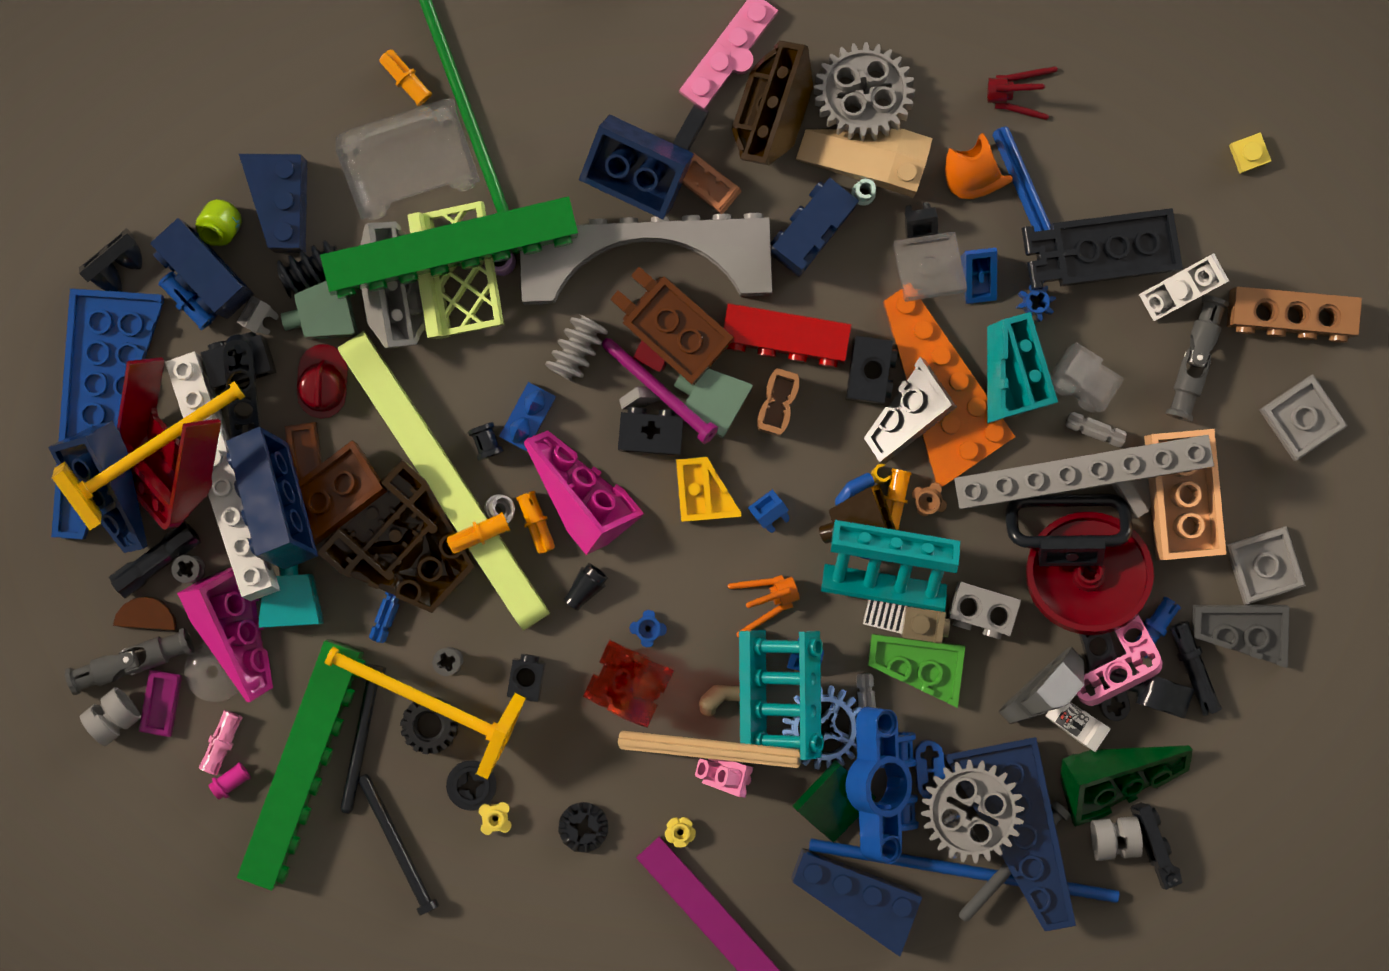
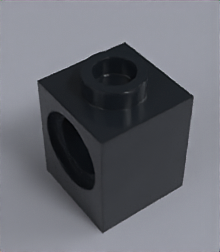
M521 654L520 659L514 658L512 660L507 697L512 698L517 693L528 701L538 702L540 700L546 663L539 662V656ZM529 668L534 672L535 681L532 685H524L519 681L518 675L521 669Z

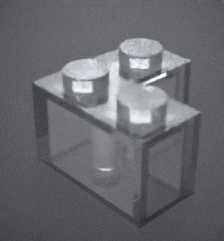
M1078 343L1065 349L1050 374L1054 390L1065 397L1071 394L1079 399L1078 405L1090 413H1094L1095 410L1098 412L1105 411L1125 378L1102 365L1103 359Z

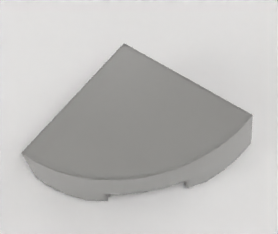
M643 386L635 387L619 399L622 410H627L628 407H644L661 400L650 389Z

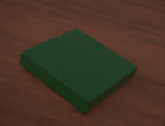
M836 760L793 805L797 812L833 843L859 817V811L851 805L846 793L848 771ZM871 794L872 800L874 801L876 797L873 794Z

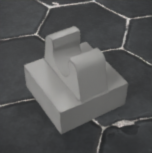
M251 296L237 323L254 333L258 332L268 335L270 330L263 326V319L270 316L277 320L279 315L270 305Z

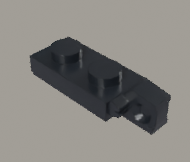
M1142 802L1132 805L1130 808L1132 815L1136 816L1139 820L1142 842L1149 862L1154 866L1161 888L1167 890L1182 884L1180 868L1172 865L1169 855L1172 854L1171 847L1167 839L1161 836L1158 828L1161 825L1158 812L1154 807L1151 808L1149 804Z

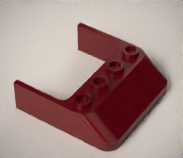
M162 357L127 361L117 429L121 434L128 454L168 429L157 413L165 361ZM219 419L183 423L180 440L176 438L131 468L138 501L162 529L179 527L204 500L212 488V472L221 427Z

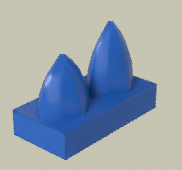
M528 382L499 437L527 451L524 441L537 435L556 396Z

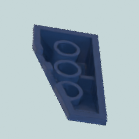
M113 421L92 426L48 447L57 465L65 461L80 482L82 480L87 482L128 455L121 434ZM130 468L93 493L94 497H92L102 511V526L124 553L141 550L148 546Z

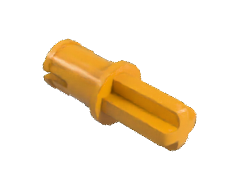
M390 49L381 56L379 61L397 81L395 85L402 87L415 101L417 106L423 105L432 96L433 93L415 75L416 70L414 68L410 69L394 50Z
M892 468L887 496L884 495V498L886 499L895 529L898 530L904 503H908L905 497L912 472Z
M531 491L529 494L525 493L516 497L526 521L524 527H528L537 552L543 554L554 549L555 545L546 524L548 517L543 516L535 495L536 492Z
M503 512L478 524H476V521L472 522L473 526L448 536L447 543L451 551L456 554L479 543L484 545L485 540L510 531Z

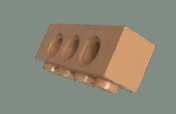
M1235 287L1229 292L1230 305L1228 308L1227 327L1236 328V333L1255 334V330H1266L1267 336L1286 337V332L1298 333V338L1305 340H1316L1317 335L1329 336L1330 342L1346 343L1348 338L1359 335L1362 298L1249 287ZM1258 305H1263L1268 309L1269 316L1266 321L1261 320L1257 316L1256 309ZM1289 308H1294L1299 312L1300 318L1297 324L1292 323L1288 319L1287 313ZM1321 310L1326 311L1330 315L1331 320L1328 326L1322 325L1319 321Z

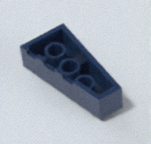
M802 848L791 876L792 882L900 957L922 900L920 893Z

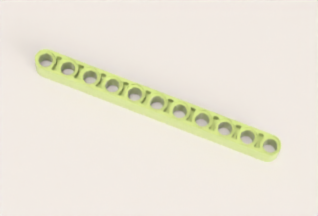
M362 331L339 346L338 350L418 473L429 484L439 505L457 532L473 526L472 522L474 521L478 524L487 520L485 512L366 332ZM500 535L485 540L484 545L479 543L468 548L523 631L550 614L543 600Z

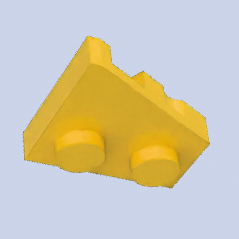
M708 457L676 459L681 522L741 517L740 509L737 507Z

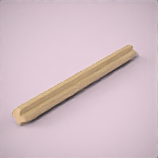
M621 731L618 738L619 748L624 750L798 768L801 764L800 750L793 748Z

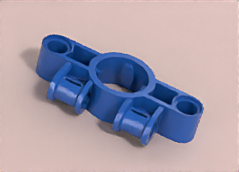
M866 706L856 716L857 759L853 762L847 774L846 793L851 805L859 811L860 849L862 855L870 860L893 864L897 862L902 854V831L919 828V822L915 818V802L918 801V796L911 794L912 777L908 768L917 765V760L913 758V740L916 739V734L913 732H898L897 716L892 710ZM879 768H884L887 775V788L883 798L879 802H874L871 796V780Z

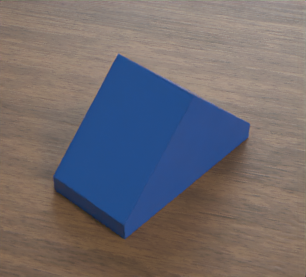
M997 248L965 251L960 256L966 304L996 301Z

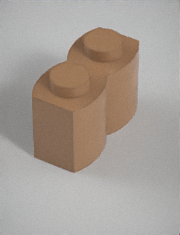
M778 368L771 374L766 387L767 400L762 405L758 414V431L778 437L783 434L790 421V404L798 393V374Z

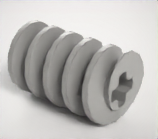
M580 315L581 319L571 317L570 322L575 329H564V333L569 340H558V344L563 351L553 350L551 352L557 362L546 361L545 363L551 371L573 383L575 382L572 377L583 378L584 376L578 367H589L590 365L584 356L596 355V352L591 348V344H602V341L596 336L597 333L608 334L607 329L583 315Z

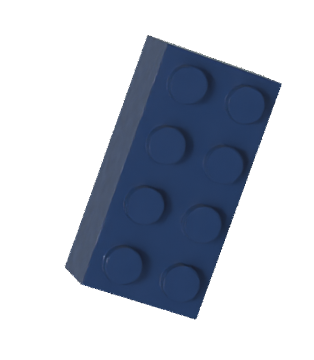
M261 427L226 440L229 451L227 453V460L234 470L236 478L234 488L242 501L243 510L241 515L249 529L251 536L249 547L256 557L284 570L317 557L316 546L288 443Z

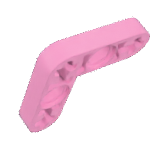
M1139 615L1126 626L1115 631L1126 654L1084 675V686L1077 693L1079 700L1083 704L1088 706L1100 704L1156 676L1161 671L1163 662L1160 653ZM1137 628L1142 632L1140 640L1134 643L1126 641V632L1129 629ZM1148 656L1149 659H1153V666L1147 668L1145 664H1142V658ZM1133 662L1134 667H1136L1138 673L1135 676L1133 675V671L1129 666V663ZM1115 669L1126 670L1128 674L1125 681L1114 683L1110 680V675ZM1104 676V679L1107 685L1109 686V688L1106 690L1100 680V677ZM1091 684L1092 687H1096L1094 689L1096 694L1090 696L1088 693H1085V686Z

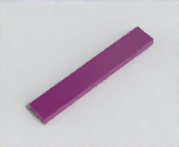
M660 835L636 856L638 861L737 971H781Z

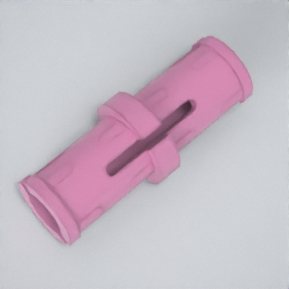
M223 711L214 735H210L208 739L210 744L199 765V769L212 775H218L224 757L234 745L232 740L243 719L242 716L231 711Z

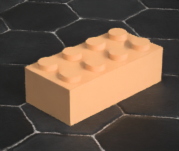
M1215 429L1144 436L1145 445L1209 434L1214 467L1148 478L1156 560L1227 555Z

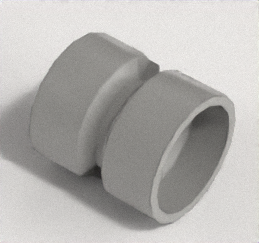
M114 687L100 699V705L93 704L79 716L87 732L103 746H107L120 736L121 728L128 729L141 718L140 712L133 701L117 687Z
M1136 816L1120 817L1116 823H1113L1110 819L1091 821V842L1096 861L1115 860L1118 854L1124 859L1142 856V834L1139 820Z

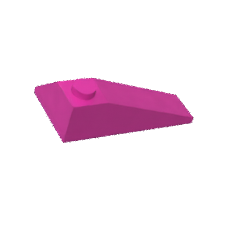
M548 430L524 441V445L567 532L586 555L607 546L644 515L642 510L618 484L613 487L600 477L602 473L594 466L592 469L588 468L577 459V453Z

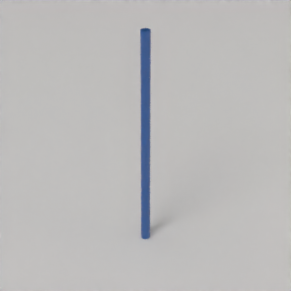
M810 838L809 851L878 862L865 858L859 846ZM901 854L897 862L890 864L988 881L998 871ZM1012 874L1003 883L1018 886ZM1067 882L1069 894L1072 896L1118 903V890Z

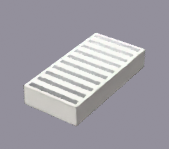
M868 600L863 624L902 634L905 607L910 606Z

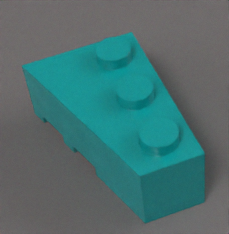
M1031 312L1006 318L987 326V424L1057 403V396Z

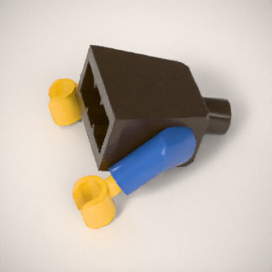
M878 464L871 474L865 473L846 483L835 498V507L829 510L832 522L819 527L821 539L825 544L832 541L835 520L896 530L880 484L887 482L891 475L884 479L877 475V470L883 468L885 464Z

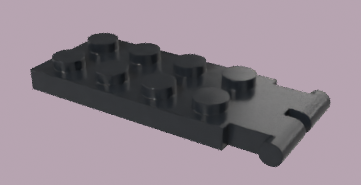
M1173 208L1057 222L1050 225V230L1036 232L1034 231V226L1021 228L1026 256H1037V260L1027 262L1031 290L1044 288V282L1059 281L1060 287L1177 272L1183 269Z

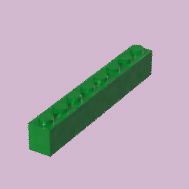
M568 196L321 254L320 257L330 295H337L338 299H344L357 295L356 290L367 287L369 292L385 289L388 287V282L399 280L400 284H408L418 281V275L431 273V277H437L450 273L449 268L460 265L463 270L478 267L481 265L480 261L492 258L493 262H500L512 258L511 253L523 251L524 255L538 253L542 251L541 246L554 243L555 248L564 247L573 243L572 239L577 238L578 230Z
M330 639L323 642L237 875L238 879L271 891L278 887V884L283 885L290 870V867L286 866L290 854L295 855L301 840V837L297 836L300 825L305 826L312 810V808L308 807L311 795L316 796L320 789L322 778L318 777L322 765L327 767L333 753V749L329 748L333 736H339L343 727L344 719H341L340 716L344 706L349 708L354 697L355 690L351 689L354 678H360V676L334 664L332 666L326 665L327 655L331 648L335 647L339 649L338 653L364 665L366 663L362 659L363 651Z

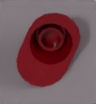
M319 344L309 348L300 358L298 366V403L307 414L320 419L329 418L337 414L344 406L347 395V363L339 350L332 345Z

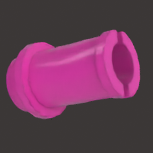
M238 762L237 765L219 778L213 777L212 783L208 786L218 800L223 797L227 799L231 791L251 779V776L243 764Z

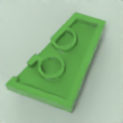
M871 634L868 666L958 708L965 645L943 642L941 644Z

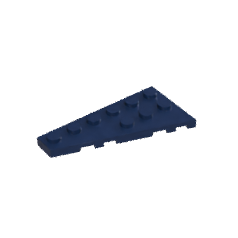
M1034 737L944 755L953 772H955V762H958L962 769H966L968 760L972 761L974 768H978L979 763L984 761L986 771H989L993 765H996V776L999 777L1005 772L1008 773L1004 781L1006 785L1014 782L1017 784L1011 790L1012 795L1022 794V797L1015 801V805L1025 807L1024 811L1016 813V817L1022 819L1024 823L1014 824L1013 828L1020 835L1008 836L1012 847L1002 843L1000 847L1003 855L1001 856L1044 931L1076 926L1037 738ZM967 780L960 782L967 797L971 798L975 791L973 784ZM991 795L986 799L985 807L990 813L997 814L1003 809V801L999 796ZM974 802L973 807L979 818L994 826L999 825L996 819L979 812V804Z

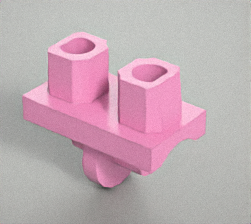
M700 758L695 777L703 779L702 783L746 798V785L751 783L750 775L753 767L735 761Z

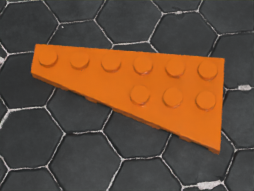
M909 283L884 300L883 304L906 381L915 370V363L919 357H922L926 360L957 406V408L922 435L929 463L934 474V480L943 487L1015 438V435L1004 419L987 424L986 393Z

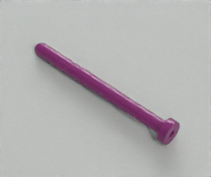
M605 338L603 340V348L699 433L697 438L703 444L708 443L716 435L718 427L713 422L708 424L704 422L612 339Z

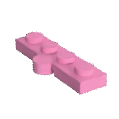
M747 0L680 88L679 93L692 103L706 109L733 72L745 74L751 70L753 55L749 49L753 47L778 14V10L765 0Z

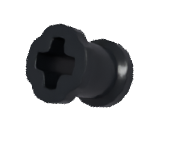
M493 422L468 431L469 436L473 437L479 453L477 455L478 461L504 452L503 447L499 446L493 428L495 426Z

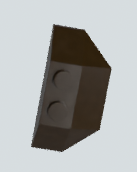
M779 41L774 46L775 49L766 54L751 69L732 126L734 138L740 151V159L769 166L794 147L814 88L809 49L804 44Z

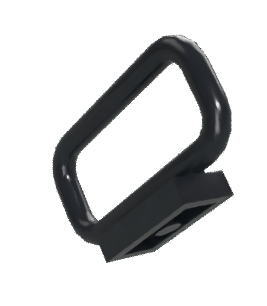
M1052 494L1010 501L1005 513L1006 530L1012 542L1024 548H1039V567L1103 566L1105 547H1117L1125 544L1132 536L1133 531L1129 504L1123 498L1113 494ZM1111 506L1116 508L1119 513L1120 531L1115 535L1026 536L1019 530L1018 511L1024 507Z

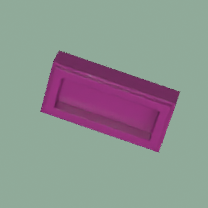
M149 670L139 732L166 737L172 736L182 681L181 674Z

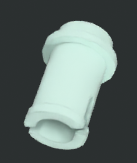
M861 179L860 182L853 186L851 195L859 200L858 205H869L876 197V186L870 179ZM860 189H867L869 194H862L860 192Z

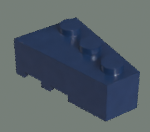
M239 154L268 248L275 253H300L301 250L306 253L308 161L301 154Z
M831 178L825 184L819 181L809 194L812 200L805 208L802 205L798 207L789 219L792 222L785 232L781 229L770 243L772 245L771 255L799 278L859 203L858 199Z

